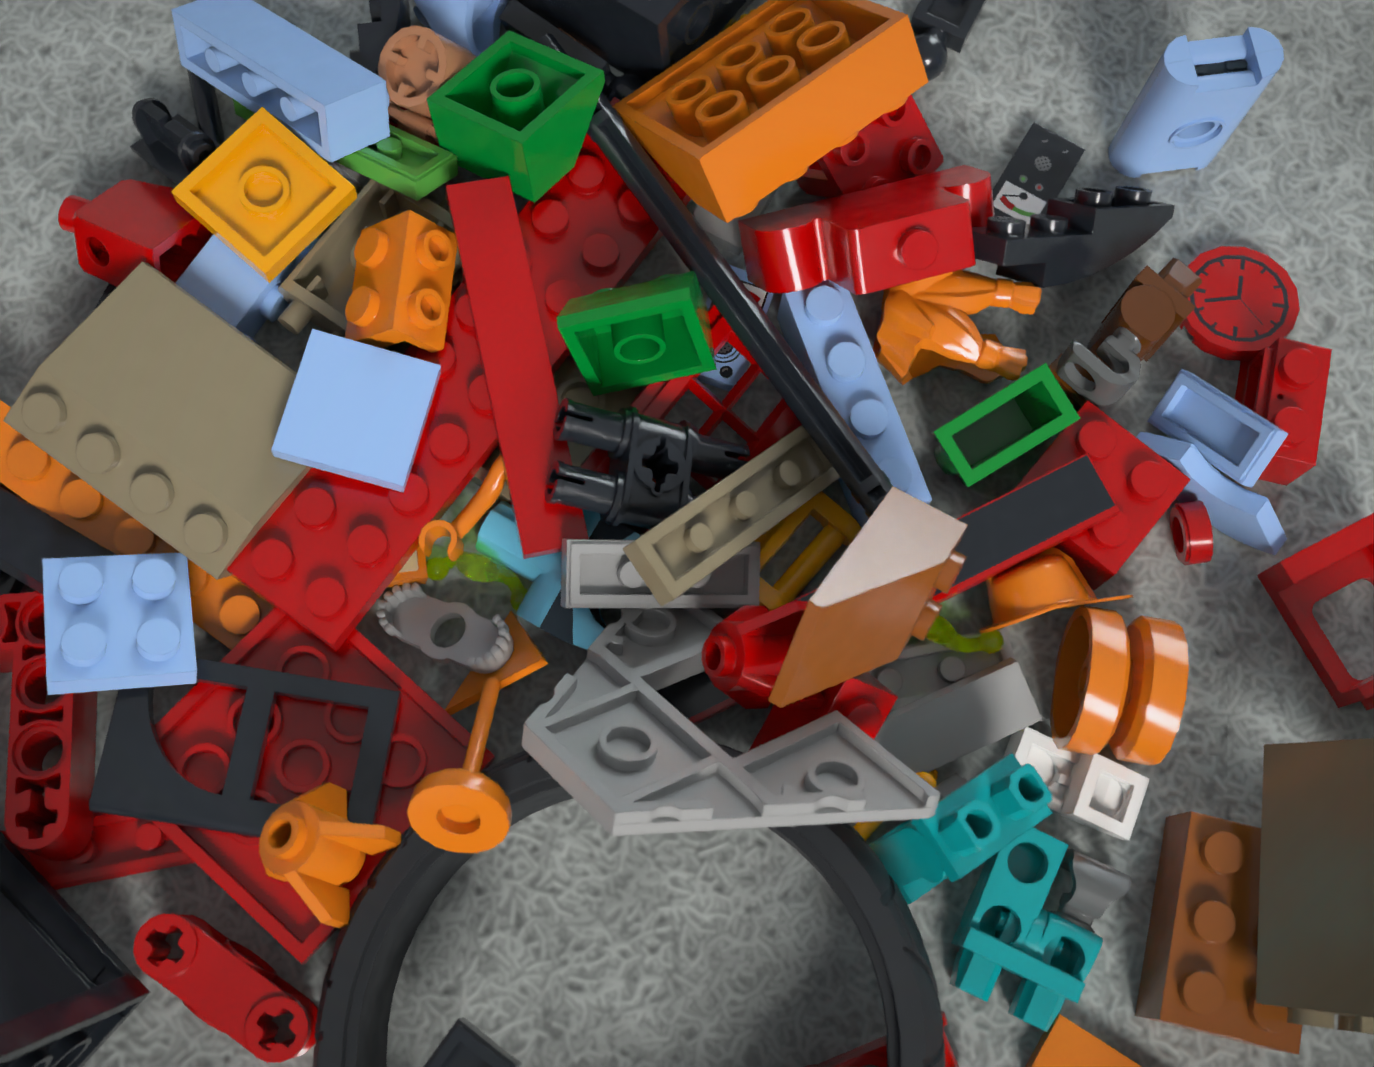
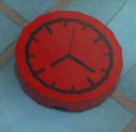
M1220 246L1199 254L1187 266L1201 278L1202 283L1188 298L1196 308L1179 327L1182 330L1185 326L1187 332L1194 337L1191 342L1203 352L1224 360L1251 361L1264 347H1269L1279 337L1286 338L1293 330L1300 310L1297 288L1286 269L1268 255L1247 247Z

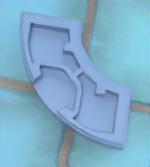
M1140 432L1136 438L1191 479L1176 498L1181 503L1195 500L1202 501L1207 509L1211 525L1220 532L1260 551L1272 555L1278 553L1287 537L1267 497L1244 489L1223 476L1203 458L1193 443L1148 432Z

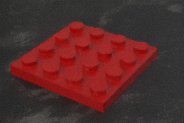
M275 607L219 661L399 691L401 693L375 825L387 826L401 832L402 835L410 827L407 810L416 785L431 773L445 769H462L471 734L356 628L336 651ZM198 682L155 724L158 739L165 755L174 768L196 787L222 795L247 690ZM277 695L254 800L283 805L317 786L330 782L346 789L348 809L368 710ZM485 748L479 773L495 760V756L487 748ZM152 821L301 964H306L338 929L320 923L289 881L284 882L267 876L259 854V837ZM389 850L374 855H365L364 864L357 876L350 882L339 885L349 890L350 909L360 891L367 886V880L374 868Z

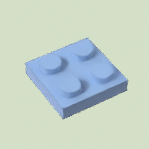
M177 552L42 559L48 695L196 684L197 664L186 556Z

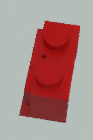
M1279 337L1269 347H1264L1251 361L1240 362L1235 400L1289 433L1258 479L1287 486L1316 466L1332 349Z

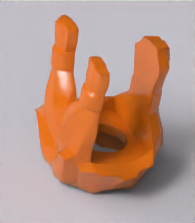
M957 270L884 289L881 320L873 345V352L877 362L887 369L902 386L911 379L937 367L959 371L983 384H990L994 380L1002 379L1003 377L1007 380H1018L1021 372H1024L1027 366L1028 357L1026 356V350L1003 346L996 334H980L976 324L968 315L978 313L989 306L1011 308L1021 314L1034 315L1041 300L1042 289L1029 282H1014L1011 279L1003 278L994 279L965 270Z

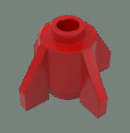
M793 601L771 611L766 606L743 605L715 625L703 644L701 654L703 668L713 685L745 709L768 708L771 703L768 699L809 601ZM818 692L786 706L796 710L819 709L825 699L821 692Z

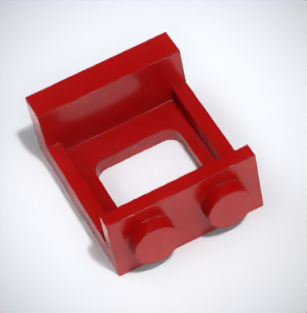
M1374 513L1291 555L1257 575L1338 708L1360 701L1366 711L1373 709L1374 674L1364 680H1357L1349 674L1314 618L1312 609L1317 601L1357 580H1367L1374 586Z

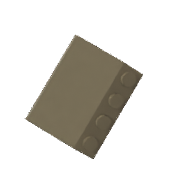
M141 262L39 365L3 420L217 580L231 576L226 569L312 468L274 457L271 451L297 373L146 262Z

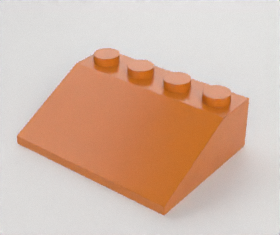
M768 0L612 107L620 114L622 121L640 145L697 205L724 222L729 223L734 218L744 216L753 211L761 199L784 183L800 178L807 172L811 164L834 148L851 142L856 138L861 129L884 113L901 107L906 102L908 96L929 81L908 14L869 0Z

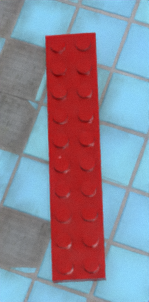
M614 97L610 104L613 106L621 100ZM587 133L575 166L535 203L529 200L518 214L553 375L570 354L557 325V316L569 299L590 295L604 288L616 289L623 287L663 236L596 142L592 141ZM645 150L686 206L691 198ZM464 281L450 298L444 348L430 353L411 344L403 354L441 365V375L404 493L312 467L226 569L238 581L336 651L420 546L418 542L421 529L427 523L442 518L499 445Z

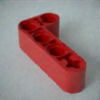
M37 591L0 595V673L12 672L4 815L5 830L12 843L22 849L50 861H64L74 858L84 850L91 839L93 831L94 811L89 810V798L91 797L95 782L97 691L61 694L53 702L45 704L48 692L44 595ZM62 744L63 752L57 764L43 771L42 764L48 751Z

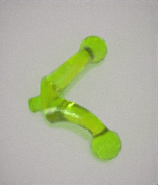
M464 551L454 562L449 559L448 555L444 558L434 556L426 562L428 578L432 581L443 580L448 575L449 570L457 567L464 576L474 581H496L507 585L511 591V606L516 611L529 590L524 588L519 577L510 568L482 554Z
M938 615L926 637L931 642L963 653L984 651L989 654L1000 651L1004 644V637L998 630L982 633L977 638H966L959 634L952 624L940 615Z

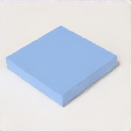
M312 329L271 449L273 456L404 493L441 375V365Z

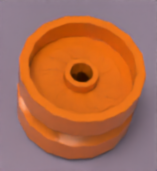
M1081 605L1075 609L1066 625L1055 666L1050 726L1052 739L1056 747L1060 750L1093 755L1100 753L1108 743L1111 752L1117 760L1149 766L1160 764L1172 747L1180 726L1186 700L1189 661L1188 643L1183 627L1175 621L1141 615L1134 619L1126 628L1123 617L1115 610Z

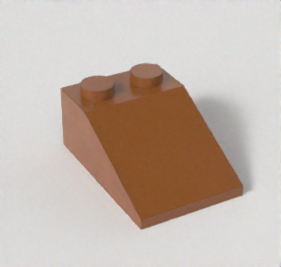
M893 486L809 600L768 701L780 708L897 660L912 636L924 641L943 606L932 600L936 590L938 589L946 594L949 592L967 556L957 552L956 549L968 525Z

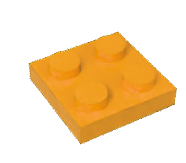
M263 107L253 114L171 191L179 205L269 283L358 198L355 186Z

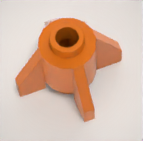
M329 782L317 786L283 804L271 814L263 827L259 839V854L267 876L284 882L289 881L320 923L341 928L347 926L350 919L349 890L339 885H344L357 876L364 864L366 853L374 855L399 846L401 832L384 825L351 823L347 820L346 789Z

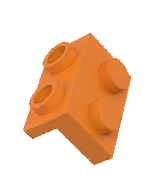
M410 209L362 229L354 250L356 267L352 293L345 308L347 319L345 338L379 348H385L406 341L430 353L442 350L445 344L457 253L455 234Z

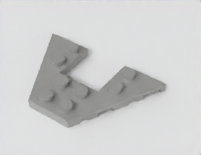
M622 608L620 620L608 624L590 645L587 651V658L573 676L567 673L555 686L553 698L547 703L540 704L524 723L522 747L611 836L925 819L934 816L941 795L940 792L837 710L735 758L729 756L656 692L659 689L705 671L701 658L703 644L713 627L723 621L721 617L709 608Z

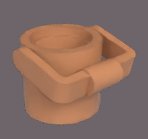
M413 25L400 29L385 44L378 63V76L386 80V88L389 94V118L397 124L399 129L429 143L439 145L426 99L477 56L465 47L427 27Z

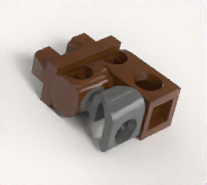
M1173 257L1158 274L1147 265L1134 278L1103 319L1102 325L1089 341L1087 348L1079 341L1072 340L1064 353H1061L1049 365L1051 372L1076 412L1082 408L1087 400L1096 407L1111 405L1119 401L1139 379L1140 362L1143 359L1147 362L1196 308L1188 298L1201 285L1202 280L1179 259Z

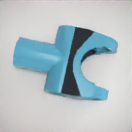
M501 501L492 509L478 532L475 548L477 552L533 582L515 614L562 641L588 650L590 645L607 626L601 616L600 608H564L561 606L562 552L523 559L512 505L506 501ZM583 510L589 539L636 540L640 537L638 533L626 524L620 523L615 527L608 526L605 521L601 520L599 513Z

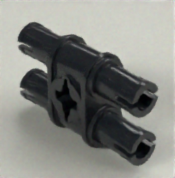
M564 398L559 405L555 417V423H562V427H554V439L607 451L610 458L609 473L606 474L565 464L563 461L556 460L552 464L546 480V484L554 485V488H547L545 490V501L550 504L557 503L599 513L601 520L605 521L608 526L615 527L622 523L650 530L698 497L697 495H692L689 488L691 472L724 479L748 462L738 460L739 456L749 457L750 449L747 444H737L699 434L698 428L687 420L675 423L640 414L639 410L633 406L620 408L616 413Z

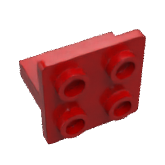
M910 95L901 107L884 113L861 129L856 138L851 142L834 148L811 164L807 172L796 179L800 188L809 195L831 198L933 173L942 165L944 158L912 95Z

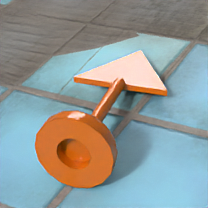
M512 611L509 612L504 620L513 638V652L510 659L495 672L482 674L470 670L444 709L447 713L453 715L479 701L462 769H445L429 774L416 785L407 810L410 826L422 839L437 848L455 853H478L493 849L505 840L511 824L512 809L510 798L497 782L479 772L499 690L548 665V662Z

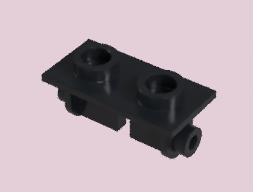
M146 98L139 100L132 108L133 124L142 137L130 146L132 151L176 185L182 182L221 145L179 114L172 118L167 107L158 99Z

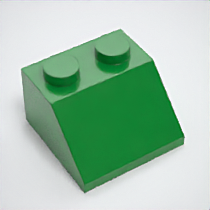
M508 30L426 100L439 146L457 155L458 166L485 179L509 176L512 192L535 203L575 166L602 92L605 76L604 71Z
M695 271L678 275L665 274L651 281L616 289L604 288L590 295L569 299L557 316L558 330L593 396L717 370L708 309Z

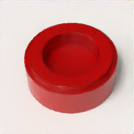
M1200 500L1174 504L1170 511L1169 523L1178 560L1184 565L1210 562L1213 556V533L1205 505Z

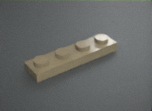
M801 425L625 546L623 551L660 606H663L683 594L839 479L840 476L803 425Z

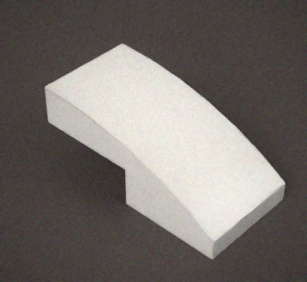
M1030 727L1011 734L1003 757L1013 753L1021 766L1027 763L1034 766L1052 793V801L1047 804L1052 812L1121 840H1130L1150 781L1149 778L1098 753L1088 755L1060 750L1056 747L1052 738Z

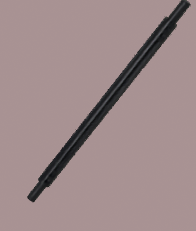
M546 34L536 41L567 55L552 34ZM601 92L587 134L599 146L689 271H695L702 289L850 489L853 498L863 507L865 514L870 518L893 487L890 479L878 467L622 121L620 114L611 106L605 94Z

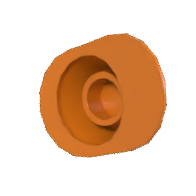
M1050 548L985 580L992 624L979 629V633L997 630L1055 609L1134 597L1132 594L1097 599L1073 559L1059 549Z

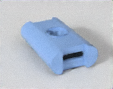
M1248 27L1243 35L1189 42L1186 35L1175 38L1166 47L1110 143L1108 158L1112 166L1120 174L1132 178H1140L1142 174L1187 168L1199 170L1205 168L1212 162L1280 69L1284 60V52L1279 40L1271 32L1257 27Z

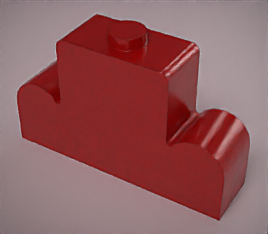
M961 165L738 220L748 281L769 293H789L814 287L824 280H831L853 294L864 295L976 265L972 227H985L987 225V218L995 216L991 174L981 169Z

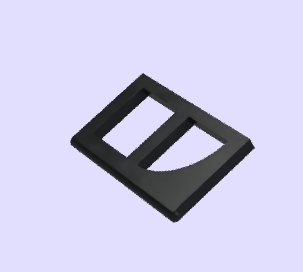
M196 658V682L247 690L223 793L219 795L191 784L174 768L165 755L158 739L154 722V687L118 690L92 794L89 798L90 811L260 838L263 827L271 814L282 806L281 804L254 800L277 695L368 710L347 809V820L351 823L375 825L401 700V693L399 691Z

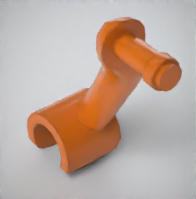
M501 454L493 462L475 495L451 523L444 520H434L427 523L421 529L418 543L426 557H430L432 554L434 542L443 536L451 537L447 550L449 559L454 562L462 556L464 552L462 538L495 503L504 487L506 476Z

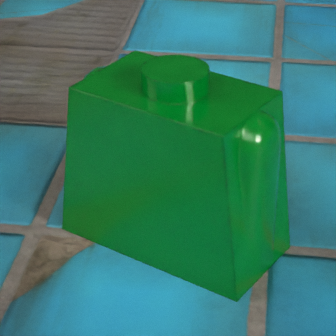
M1045 363L933 431L931 434L938 443L934 449V457L944 473L957 475L964 486L970 487L1081 418Z

